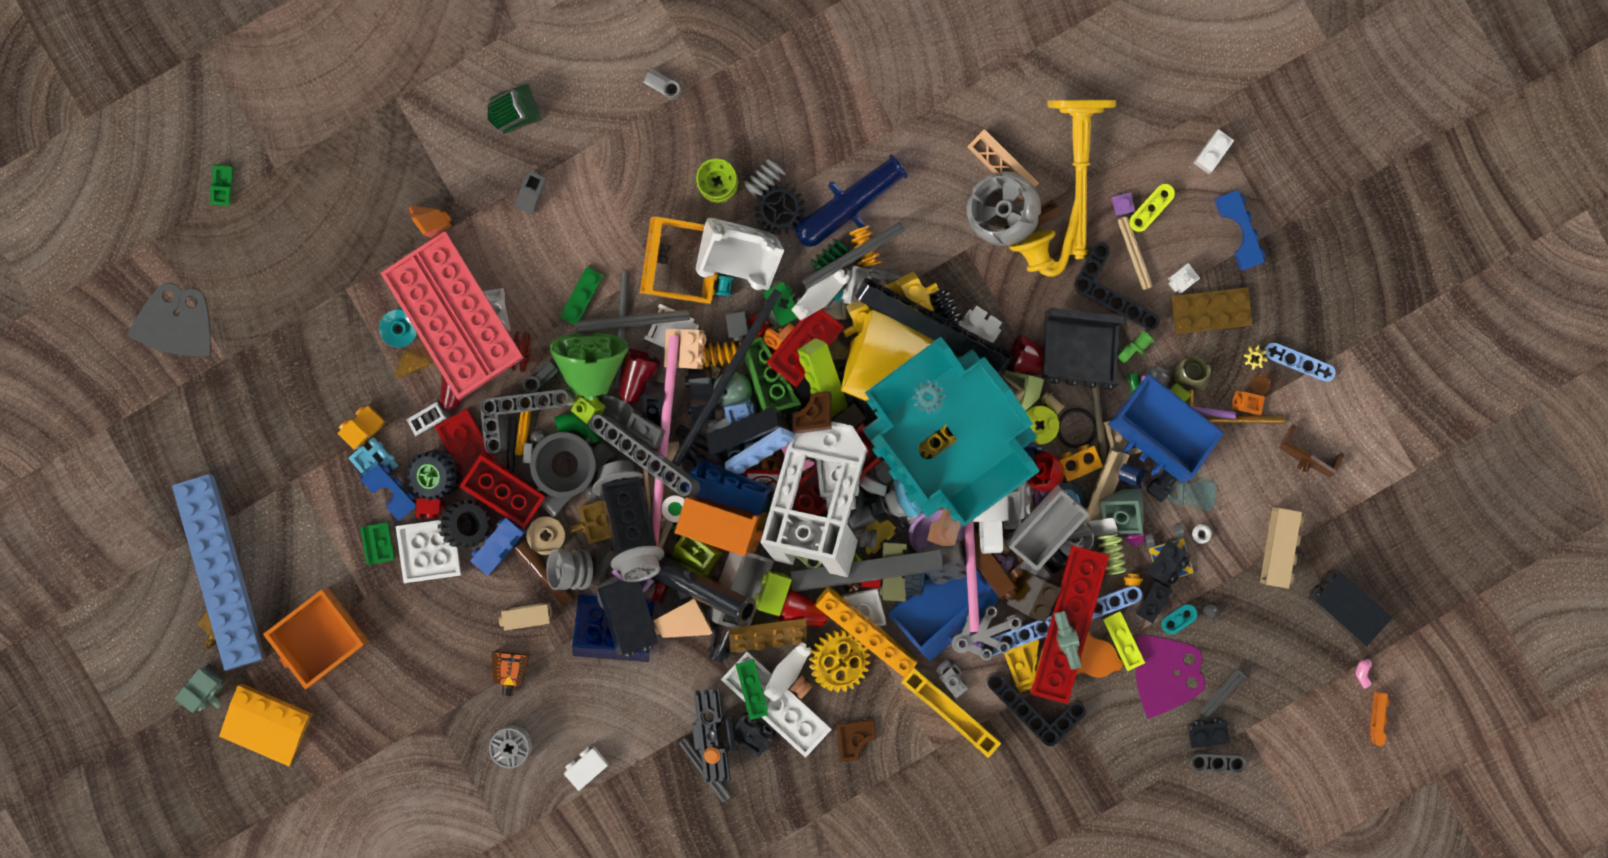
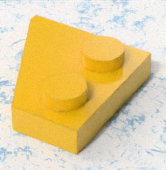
M1039 640L1010 649L1004 654L1016 687L1034 681Z

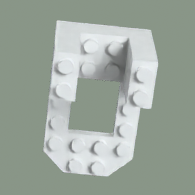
M832 422L831 430L794 434L795 440L788 444L761 544L774 561L793 565L795 556L821 561L830 574L848 577L858 540L847 525L867 449L853 426ZM806 457L842 464L827 518L792 510Z

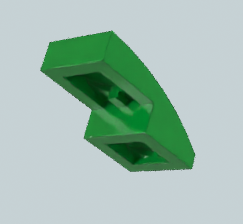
M213 165L210 205L230 206L233 165Z

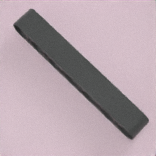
M595 415L591 418L590 428L676 493L681 496H695L699 493L700 484L696 479L647 443L625 430V427L613 418L605 415ZM644 452H646V458H645V459L643 458V453H644ZM660 462L661 467L658 470L657 465ZM673 473L675 474V479H674V481L672 480V474H673ZM687 484L690 486L689 491L686 489Z

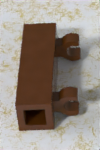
M974 531L977 568L1000 599L1006 598L1008 600L1016 594L1015 591L1019 588L1014 581L1025 573L1020 567H1016L1008 573L994 553L982 554L980 549V533ZM964 539V540H962V541L960 542V544H961L962 547L965 549V539Z

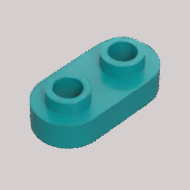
M1189 604L1180 606L1162 619L1161 627L1163 631L1168 634H1176L1196 620L1197 611ZM1186 610L1190 612V615L1188 617H1184L1183 615L1184 611ZM1169 621L1174 622V625L1171 628L1167 626V623Z

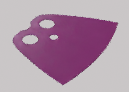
M1138 634L1136 645L1145 664L1136 667L1135 672L1140 700L1147 719L1168 712L1188 702L1204 690V676L1200 673L1202 655L1197 648L1165 638ZM1188 653L1195 656L1194 664L1186 665L1183 661L1184 655ZM1176 669L1179 670L1180 675L1175 676L1173 674V671ZM1194 677L1197 679L1198 686L1195 689H1189L1186 686L1188 678Z

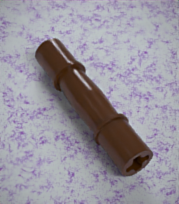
M525 540L513 550L526 564L525 566H529L537 578L550 590L549 593H552L563 607L567 606L575 598L569 589L554 590L550 587L547 580V565Z

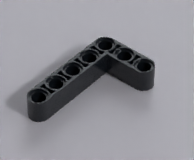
M1099 242L1095 244L1073 282L1074 291L1113 313L1124 316L1126 320L1145 330L1157 328L1160 323L1158 315L1095 281L1110 254V248L1106 243ZM1098 246H1102L1105 249L1104 256L1096 254ZM1088 263L1095 264V273L1087 271ZM1079 280L1086 281L1087 288L1085 290L1078 288ZM1096 289H1101L1104 292V297L1100 300L1094 295ZM1113 298H1118L1121 301V306L1118 309L1111 305ZM1130 307H1135L1138 311L1135 318L1130 317L1128 314ZM1148 316L1153 317L1155 320L1152 327L1147 326L1145 323V319Z
M991 673L987 677L989 688L1046 746L1057 744L1086 715L1085 706L1080 701L1075 700L1070 702L1048 723L1002 675ZM994 677L1001 679V683L997 687L991 686L990 683ZM1005 692H1014V698L1009 701L1005 700ZM1023 704L1026 705L1028 708L1027 712L1019 714L1017 711L1018 707ZM1075 705H1080L1082 708L1078 715L1072 714V708ZM1035 718L1041 720V724L1037 728L1031 726V721ZM1067 719L1068 725L1065 728L1058 727L1059 720ZM1047 732L1054 733L1052 741H1045L1044 736Z

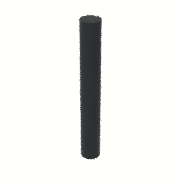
M509 417L507 468L514 472L516 418Z

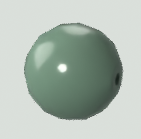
M735 372L718 401L721 407L724 408L728 404L744 402L747 398L751 400L753 387L746 375ZM722 375L715 381L713 390L715 389Z

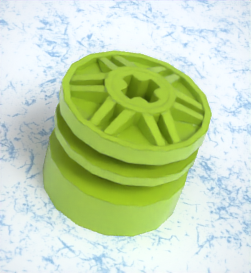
M710 159L704 162L697 171V187L704 198L710 202L723 203L734 197L738 190L739 182L737 174L730 163L723 159ZM721 178L722 185L718 184L716 187L714 180L718 181Z

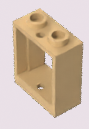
M551 602L507 608L501 611V615H499L500 627H504V631L549 624L553 621Z

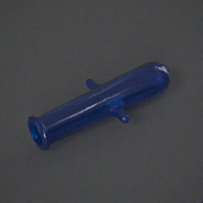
M890 154L887 161L844 191L840 190L835 182H830L829 188L833 192L834 198L804 218L796 227V236L804 246L814 247L849 220H853L858 228L864 227L865 224L859 217V212L902 178L907 179V172L896 157Z

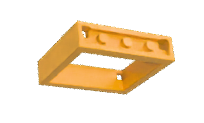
M651 217L640 293L711 304L713 295H715L713 285L714 281L717 280L718 272H715L713 276L703 278L701 297L653 289L662 225L703 231L705 225L662 217Z

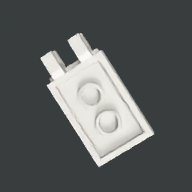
M816 459L820 497H823L824 500L826 499L829 512L842 464ZM859 482L855 496H858V493H860ZM854 497V500H853V504H852L851 510H852V509H856V499H855V497Z

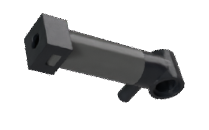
M880 495L867 500L868 504L863 506L859 522L850 528L852 532H856L876 521L882 523L892 518L887 502Z

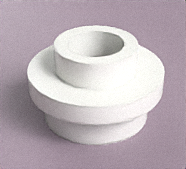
M1204 524L1197 525L1192 531L1193 539L1201 544L1208 542L1212 535L1210 528ZM1200 530H1203L1205 532V535L1202 538L1198 535Z

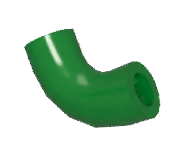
M573 412L563 413L554 417L559 433L576 431L585 440L589 437L591 439L589 444L603 440L601 436L590 428V424H586Z

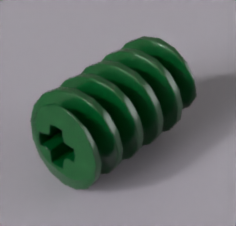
M834 238L835 246L828 244L829 251L822 249L823 256L817 254L816 258L818 261L811 259V265L818 271L850 252V249L841 240L839 241Z

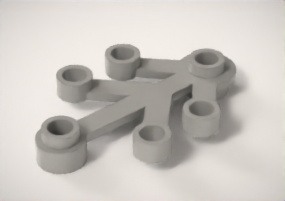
M993 606L985 608V614L979 625L980 632L970 635L969 614L967 615V622L962 633L955 635L952 639V648L956 652L965 653L970 651L979 655L985 661L990 660L992 652L987 648L981 649L972 644L977 641L997 648L1003 654L1010 650L1008 643L1005 641L1000 642L990 636L1007 629H1019L1022 625V619L1016 614H1010L1006 617L1005 622L987 629L991 619L997 615V609ZM990 608L994 610L992 615H988ZM1014 619L1018 621L1016 626L1012 625ZM961 640H964L965 642L963 647H959V642ZM1006 644V649L1001 651V645ZM988 651V657L984 658L983 653Z

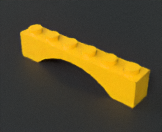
M915 667L905 678L903 677L900 680L903 685L942 716L986 757L989 758L1000 746L1001 743L996 737Z

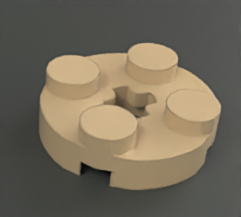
M550 516L539 517L531 523L527 530V542L537 553L549 555L552 550L562 547L565 541V529L560 521ZM544 530H547L548 533H551V537L548 538V541H545L544 538H541V534L544 533Z

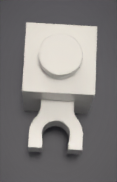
M1187 263L1168 278L1170 281L1168 284L1174 292L1182 293L1199 280L1200 277Z

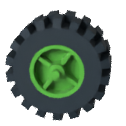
M439 449L417 455L410 462L412 466L408 467L407 470L410 472L407 475V479L411 481L409 486H413V492L415 494L419 493V497H425L426 500L439 499L456 490L455 487L460 483L457 479L461 478V474H458L460 466H456L457 460L452 459L453 455L450 453L446 454V451H439Z

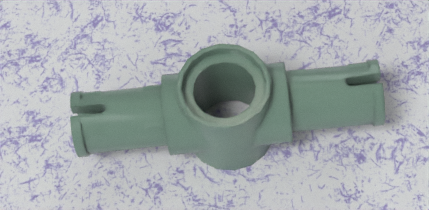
M1065 611L1057 612L1054 615L1059 629L1056 637L1060 650L1064 654L1066 653L1071 670L1080 668L1082 665L1077 652L1080 643L1076 630L1070 627Z

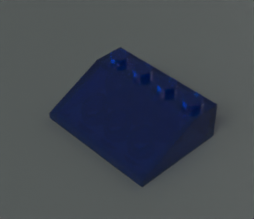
M578 594L572 643L573 656L649 662L650 650L642 652V649L635 651V655L625 658L624 655H617L605 612L600 607L597 596ZM646 600L653 624L655 602Z

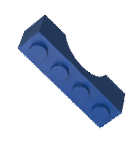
M1237 190L1214 199L1220 217L1234 220L1242 230V243L1234 253L1240 271L1264 263L1266 255L1264 249L1258 245L1257 240H1259L1256 229L1253 230L1251 226V214L1245 210L1244 204H1246L1244 195L1242 193L1239 194Z

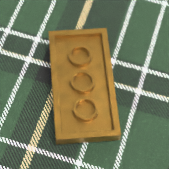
M1248 287L1171 296L1175 334L1252 326Z
M806 619L730 628V651L743 653L746 650H763L768 647L780 648L784 645L807 642Z

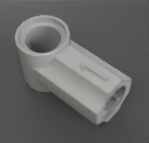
M652 68L647 73L643 82L671 100L678 99L682 93V89L676 81L667 78ZM672 85L676 86L677 92L673 95L668 94V88Z

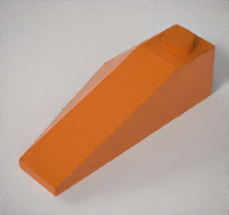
M413 205L408 207L413 222L423 235L431 239L452 226L450 223L452 219L446 211L442 212L439 209Z

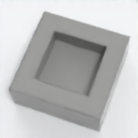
M524 443L523 463H530L535 444Z

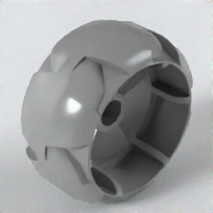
M1003 171V173H992L985 176L974 186L973 194L967 201V217L970 226L979 237L993 245L1010 246L1024 241L1034 232L1038 225V216L1041 214V201L1037 190L1028 180L1017 173ZM1003 189V200L996 205V208L988 206L987 202L990 197L998 190ZM1020 193L1025 199L1024 210L1021 211L1011 204ZM997 214L1008 222L1009 228H1001L1000 231L991 229L986 222Z

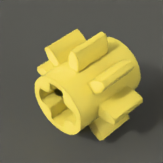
M1259 345L1256 348L1249 346L1250 353H1244V357L1248 358L1245 364L1252 365L1253 370L1255 366L1263 368L1262 361L1266 362L1268 360L1264 356L1267 350L1259 349ZM1253 354L1255 356L1259 355V360H1257L1256 358L1252 359Z

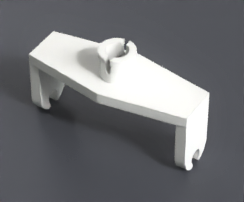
M838 270L833 275L809 288L791 309L800 321L825 307L844 284L849 281V276L844 275V270Z
M804 643L796 646L776 666L763 694L774 702L779 699L796 681L812 649L810 647L807 648Z

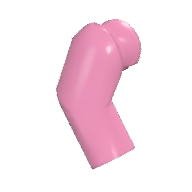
M1369 659L1360 661L1355 672L1364 689L1372 685L1367 676L1372 667Z

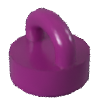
M1144 532L1143 534H1125V539L1128 544L1137 546L1143 542L1145 535Z

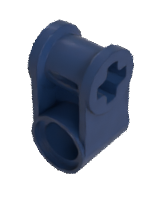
M1124 463L1120 468L1118 479L1141 489L1144 474H1147L1148 471Z

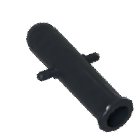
M664 552V557L658 561L660 572L652 577L653 579L735 618L736 622L740 625L747 623L752 618L756 608L754 598H746Z

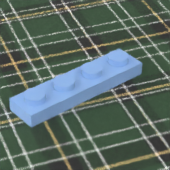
M782 427L778 428L726 461L725 469L738 475L744 473L748 468L758 464L764 458L795 440L794 433Z

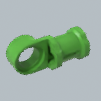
M1141 330L1140 336L1134 342L1126 345L1119 352L1117 358L1124 364L1135 352L1143 355V351L1150 343H1154L1155 340L1145 331Z

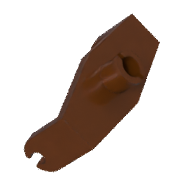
M1292 424L1279 448L1300 462L1297 465L1299 470L1303 467L1302 471L1308 472L1309 468H1312L1328 477H1332L1336 473L1344 453L1340 452L1332 466H1328L1315 456L1289 444L1296 429V426Z

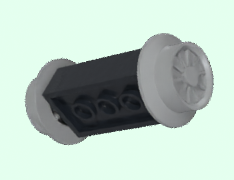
M630 461L608 463L597 470L598 481L593 485L592 491L595 495L601 496L616 556L611 561V567L614 570L621 571L624 581L638 582L647 580L660 572L658 561L664 557V550L657 547L641 487L645 482L644 474L635 471L634 464Z

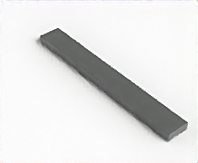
M941 550L853 562L848 577L830 574L825 567L791 571L792 590L796 592L944 570L943 555Z

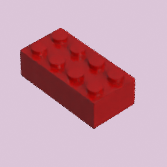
M483 452L480 453L459 486L522 528L526 527L546 497L545 492L542 490L539 492L536 486Z

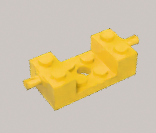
M914 271L885 286L931 311L934 310L930 303L929 295L939 290L937 284L934 283L925 288ZM859 300L845 306L853 326L843 330L846 338L856 332L860 334L863 329L865 316L872 310L879 311Z

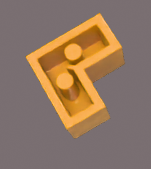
M362 406L355 413L357 415L355 419L345 420L339 426L340 431L337 434L354 450L364 446L387 422L371 406Z

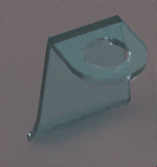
M1212 480L1189 484H1174L1168 495L1170 502L1173 504L1211 511L1215 503L1216 490ZM1175 488L1179 491V497L1176 500L1173 498V490Z

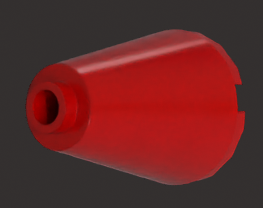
M791 589L788 590L780 616L775 615V619H778L776 622L804 618L806 619L807 626H823L824 623L828 622L829 616L816 607V602Z

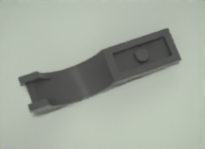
M609 393L600 395L599 401L606 406L603 413L623 422L626 425L625 430L651 447H659L666 432L664 429L637 413L635 407L623 402L622 399Z

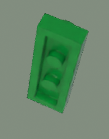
M586 266L560 318L576 326L604 275Z
M751 659L736 663L750 720L768 716L769 713L755 660Z

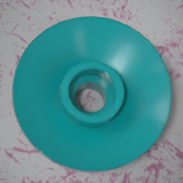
M403 310L389 311L380 321V336L391 347H406L414 341L417 335ZM398 325H401L403 328L400 333L396 331Z

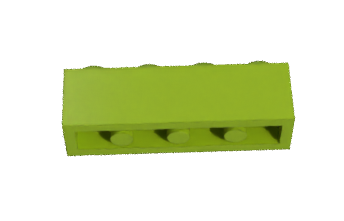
M815 338L798 349L799 361L804 367L805 378L810 384L811 394L831 392L832 417L846 409L848 404L844 392L841 391L842 386L827 343Z

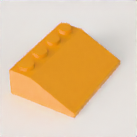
M242 683L237 686L230 702L219 737L290 767L313 713Z

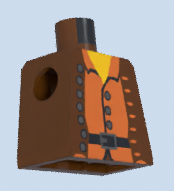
M492 652L494 684H502L501 695L513 696L514 686H521L523 684L530 654Z

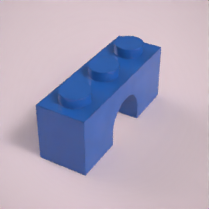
M376 460L360 474V480L372 493L384 487L389 488L393 492L391 498L385 504L386 508L400 521L416 507V497L410 490L407 492L402 487L403 483L397 476L393 478L390 475V469L385 463L380 464Z

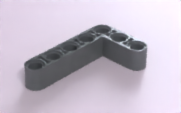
M565 389L484 399L481 402L480 410L486 451L490 454L504 452L508 447L504 414L568 407L575 401L574 393L571 390ZM563 393L566 395L565 403H563L561 400V396ZM544 396L548 398L547 405L543 403ZM526 398L530 400L529 407L525 405ZM509 400L512 402L511 409H509L507 406V402ZM491 402L494 404L493 411L489 408ZM493 421H494V422L496 423V425H497L495 431L492 429V422H493ZM495 440H496V441L498 442V444H499L498 449H495V448H494V442H495Z

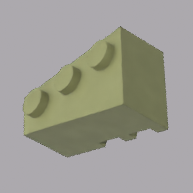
M883 543V558L911 553V544ZM905 576L883 579V584L880 585V596H883V600L908 601V595H906Z

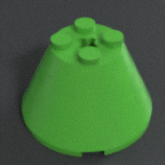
M581 332L567 334L555 339L550 344V352L569 389L574 395L584 396L587 400H593L597 395L609 393V388L628 351L627 342L624 339L600 332H593V336H581Z

